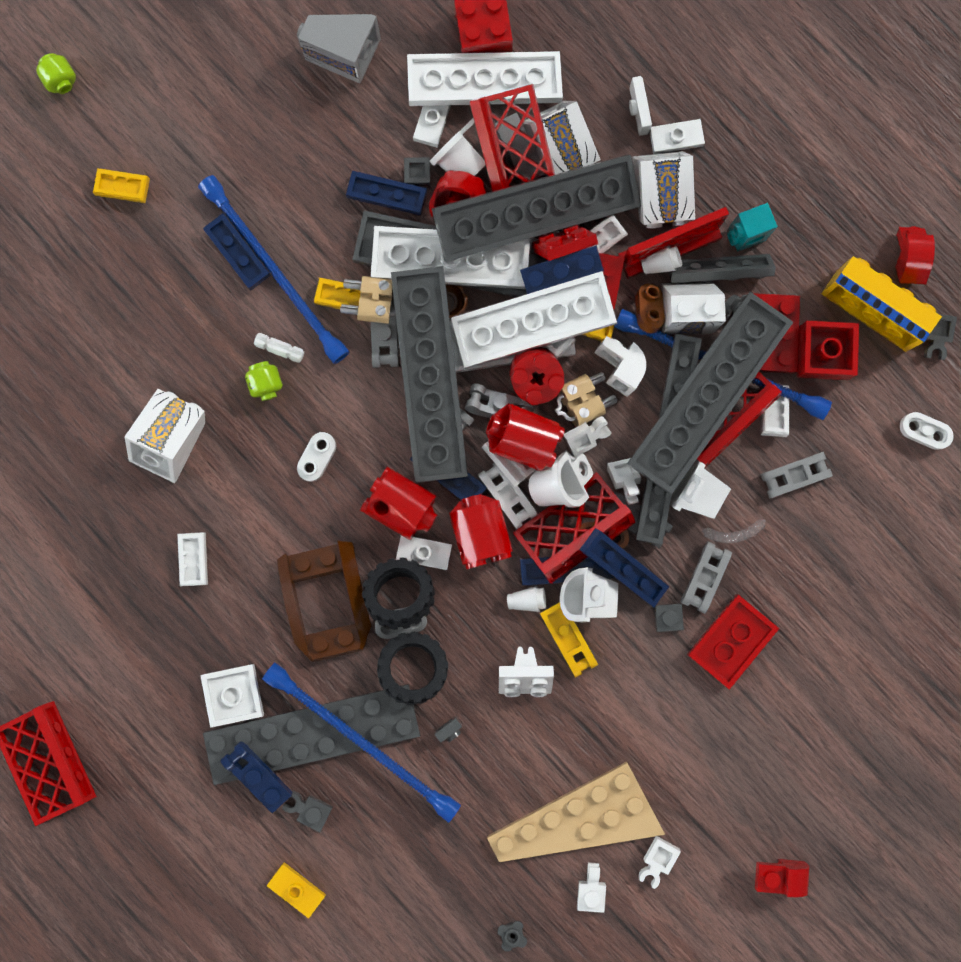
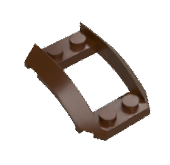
M337 541L338 544L289 556L285 553L277 559L285 608L294 643L311 662L363 651L366 645L367 636L372 624L362 596L363 588L353 542ZM343 572L355 624L306 635L295 583Z

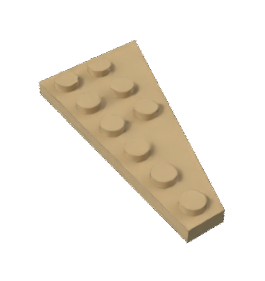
M624 762L487 836V839L498 861L504 862L665 835L628 763Z

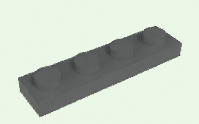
M770 254L685 259L682 260V267H678L676 271L668 272L671 283L685 284L693 281L712 282L723 279H762L768 276H775L776 267Z

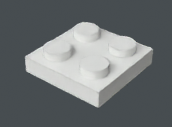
M254 664L200 675L210 728L264 716Z

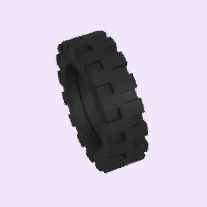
M400 557V560L391 558L384 564L382 562L379 563L374 571L371 570L368 573V579L363 583L364 591H362V596L371 618L374 621L377 620L379 625L383 627L387 625L390 626V629L398 630V627L407 629L410 628L411 624L415 623L417 625L422 621L421 618L423 616L427 617L430 613L429 608L430 606L433 607L435 591L430 574H428L423 565L420 567L417 561H408L407 558ZM396 577L414 579L420 586V594L411 606L402 610H389L379 604L377 600L378 592L388 580Z
M415 631L407 634L401 633L397 637L390 639L381 650L377 664L379 683L385 690V693L389 697L394 698L395 701L407 703V705L422 704L435 697L442 689L448 673L446 653L440 647L439 642L431 639L427 634L422 635ZM406 647H418L425 650L434 662L435 672L433 678L421 689L408 690L402 688L394 681L391 675L390 665L393 657L398 651Z

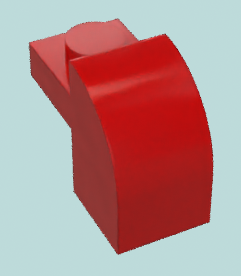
M916 226L899 227L896 236L901 252L895 267L900 283L926 285L934 261V236L927 235L925 228Z
M778 859V863L756 862L755 890L757 892L785 894L787 897L807 896L810 866L805 861Z

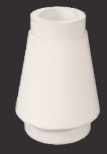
M667 246L641 260L643 271L646 275L676 271L678 267H682V260L677 246L672 248Z
M534 586L507 594L509 610L540 612V609H546L544 588Z

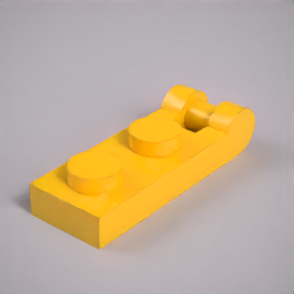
M560 602L540 613L575 678L582 675L581 671L589 667L592 669L598 666L576 623L568 620L563 615ZM582 651L585 658L576 662L573 656Z

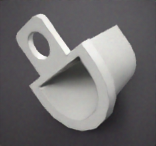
M474 118L429 161L433 166L438 164L446 172L450 170L463 171L475 176L486 165L485 160L463 137V134L475 123Z
M567 452L561 453L552 467L545 466L543 470H536L531 475L528 485L531 498L538 506L565 505L570 508L579 507L589 498L584 485L593 476L592 468L583 453L577 455L573 461H571ZM579 463H582L584 466V476L580 473Z
M696 460L672 493L670 506L678 511L683 508L714 519L731 488L705 470L704 467L706 465Z
M588 567L576 569L565 578L560 592V607L563 615L568 620L583 623L590 622V618L617 617V582L592 573V568Z

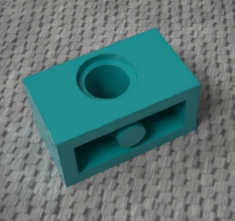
M765 203L739 213L731 223L727 236L732 246L735 245L737 252L765 242L778 227L769 204Z

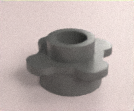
M733 295L725 302V313L728 314L726 316L727 321L730 320L747 295L742 297Z
M516 920L498 927V934L502 938L501 947L504 951L509 952L514 947L519 946L523 948L526 946L527 938L523 935L522 922ZM510 934H514L515 937L510 938Z

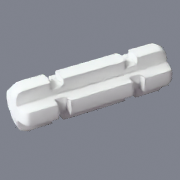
M258 333L254 340L256 347L263 350L266 348L268 352L284 358L289 357L290 360L300 363L303 359V349L296 346L292 347L290 344L272 337L269 339L267 335Z

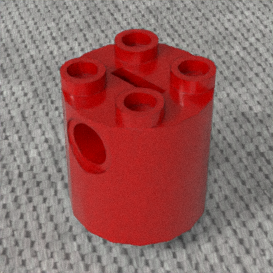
M510 403L492 415L486 428L489 451L491 453L521 463L537 471L543 470L545 466L552 467L556 459L554 450L557 442L559 443L562 440L565 428L561 427L558 422Z
M386 467L381 477L375 480L370 489L372 492L371 497L365 500L360 509L363 513L410 541L418 530L428 532L438 516L433 509L437 496L389 467Z
M482 494L461 499L449 513L462 565H466V569L487 564L486 559L490 558L491 563L511 558L513 550L499 500Z

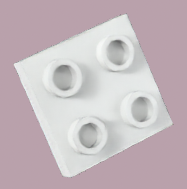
M518 647L515 665L499 666V694H504L506 697H518L520 694L544 697L547 694H551L554 678L553 666H537L533 647L528 648V654H524L523 648Z

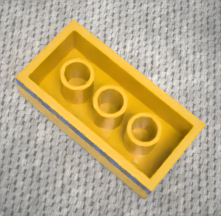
M854 256L836 271L821 293L905 352L924 343L942 317L936 313V309L928 303H921L914 298V294L906 288H899L892 283V279L884 273H877L870 268V264L862 258H855Z

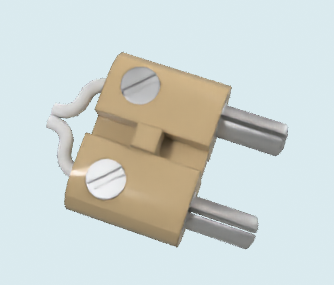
M362 276V281L344 280V288L360 290L359 306L341 304V313L358 315L357 320L389 324L390 316L396 315L395 310L391 312L393 296L392 279Z
M600 372L590 378L584 374L565 383L558 394V407L555 409L557 415H563L566 420L572 421L576 427L605 415V408L617 403V398L615 395L601 400L599 395L596 396L594 385L606 379L603 376L604 373ZM561 401L563 405L566 406L569 410L567 412L568 415L565 412L560 411L562 408Z

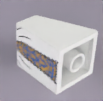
M562 101V103H558L540 112L555 174L591 165L601 160L577 101ZM528 118L524 121L523 126L528 135L533 138L537 131V126L534 121ZM539 134L536 138L538 142H540ZM533 144L536 154L541 161L544 156L543 151L540 147ZM544 161L542 165L547 169L546 163Z
M683 151L633 156L632 162L641 207H638L639 221L643 225H647V228H660L662 223L672 222L674 226H681L688 223V220H695L693 156Z
M713 282L661 283L665 322L662 325V332L664 334H714L726 321L725 294Z
M157 389L125 435L129 462L175 483L205 425V411L195 403H187L179 399L172 392H164Z

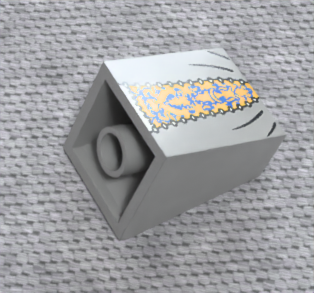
M372 14L308 15L305 23L300 24L297 32V38L306 61L357 83H361L381 40L377 17Z

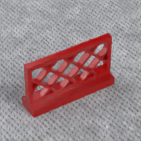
M533 84L470 101L492 191L511 187L510 183L514 176L526 183L533 181L539 170L549 176L555 175ZM528 91L531 103L525 111L515 105L514 101L519 93ZM513 95L510 101L504 98ZM499 99L508 105L501 118L492 113L489 101ZM511 107L524 115L517 128L504 120ZM531 109L533 110L534 116L529 114ZM526 118L536 123L537 131L533 138L520 130ZM501 124L514 131L508 144L498 137L497 132ZM517 134L530 141L524 154L511 147ZM538 134H539L540 142H538V141L536 140ZM533 144L540 147L543 151L544 156L539 164L526 156ZM508 150L521 158L514 170L507 166L504 161ZM524 160L536 167L530 180L517 172ZM544 161H545V163H546L547 169L542 166V164L544 163Z
M721 208L619 253L618 256L625 257L623 270L627 279L644 273L641 260L667 246L671 248L677 246L680 256H684L721 240L722 234L719 228L729 215L727 208Z
M760 372L757 373L754 379H758L765 387L758 394H747V389L745 390L744 394L740 397L744 398L743 408L739 412H730L728 416L734 417L728 423L727 417L725 418L724 427L716 431L697 458L698 461L706 465L704 468L716 459L781 396L782 391ZM747 398H753V399L746 405V403H747Z
M597 472L584 485L586 492L596 482L602 487L600 496L588 495L589 498L587 500L599 502L597 513L584 512L585 503L579 507V511H568L565 505L549 506L513 532L514 536L550 584L588 557L580 551V548L595 528L612 540L636 523L631 510L626 504L624 505ZM604 502L615 503L618 507L611 514L602 513ZM550 515H560L558 527L545 526L546 518ZM564 517H578L576 528L563 527ZM582 517L595 518V525L592 528L580 529ZM530 530L538 531L536 542L525 541L522 536ZM544 531L556 532L554 544L541 542ZM561 533L574 534L573 541L568 545L559 544ZM540 548L553 549L552 556L542 563L538 558Z
M54 701L32 709V711L0 726L1 751L35 826L97 797ZM32 716L35 717L38 724L36 733L26 729L28 719ZM9 728L18 732L15 743L7 741L4 730ZM23 735L34 738L31 750L20 746ZM40 741L46 743L49 748L47 757L36 753ZM18 752L29 756L25 768L18 765L16 761ZM34 758L45 763L42 774L31 770ZM50 765L58 768L60 773L58 781L47 777ZM28 776L39 780L36 792L28 788L26 783ZM45 783L56 787L53 798L41 794ZM61 789L69 793L73 803L66 805L58 801ZM39 800L50 804L47 815L41 817L37 808Z

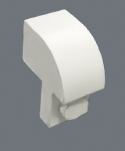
M606 336L594 353L615 366L606 383L628 397L637 388L645 374V356L634 342L626 349L618 340Z

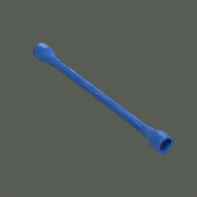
M211 175L203 179L198 188L208 200L215 203L224 212L244 240L254 250V253L258 255L257 257L273 278H275L283 291L289 296L293 304L303 314L309 325L317 332L316 334L319 335V340L323 344L325 354L331 362L337 364L346 358L350 353L342 341L325 330L321 322L317 320L318 318L313 315L314 313L302 297H300L282 271L272 261V258L266 253L265 249L239 215L233 210L225 196L223 186L217 178Z
M625 309L621 310L614 328L625 333L646 335L649 338L673 347L674 338L672 336H667V334L661 333V331L656 333L644 332L638 326L637 317L634 313ZM700 349L699 360L702 359L706 351ZM758 379L752 380L753 384L762 388L765 387ZM769 380L782 391L781 396L789 398L793 402L795 401L797 405L803 407L810 415L824 420L832 405L831 401L820 396L795 393L794 390H789V388Z
M276 662L268 669L262 678L263 681L273 688L283 690L288 695L291 694L298 701L301 700V703L309 707L317 715H320V718L322 717L323 720L328 721V724L333 725V728L336 727V730L347 736L355 744H358L357 746H360L361 749L363 748V751L374 757L382 765H385L388 770L393 771V774L399 778L401 777V780L415 788V791L417 790L418 793L423 794V797L427 799L426 801L433 806L436 813L449 823L456 815L461 804L452 797L440 794L436 790H430V787L422 783V781L419 782V779L408 773L402 766L400 767V764L394 760L392 761V758L389 759L387 754L378 750L379 748L373 746L372 743L370 744V741L367 742L368 740H365L364 737L362 738V735L357 733V731L354 732V729L343 723L340 718L338 719L337 716L332 715L333 713H330L329 710L327 711V708L321 704L319 705V702L316 703L314 698H311L306 692L297 688V684L291 680L287 671Z

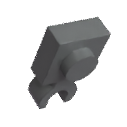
M939 314L942 317L927 338V340H931V343L926 347L924 356L925 358H931L932 351L938 349V359L945 360L947 349L944 344L945 342H953L957 316Z
M292 791L291 797L295 799L296 805L290 806L285 803L282 809L288 813H299L296 821L320 833L333 806L309 795L307 801H304L300 793Z

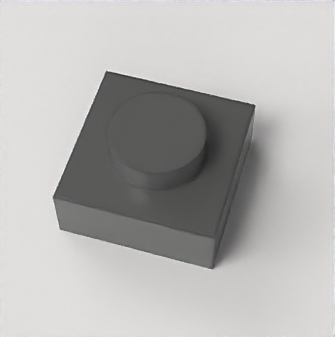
M430 157L404 158V183L415 186H430Z
M682 604L656 605L654 607L656 632L684 630Z
M456 715L438 728L434 735L440 743L445 739L451 742L461 734L459 729L463 723Z

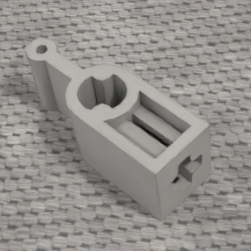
M517 112L504 119L516 128L521 121ZM501 124L497 133L499 139L508 144L514 131ZM522 125L520 130L528 135L527 131ZM517 134L511 147L524 154L530 141ZM532 145L526 156L539 164L540 160L534 145ZM509 150L506 153L509 163L515 169L521 158ZM524 160L517 172L530 180L536 167ZM539 170L534 180L546 176V173Z

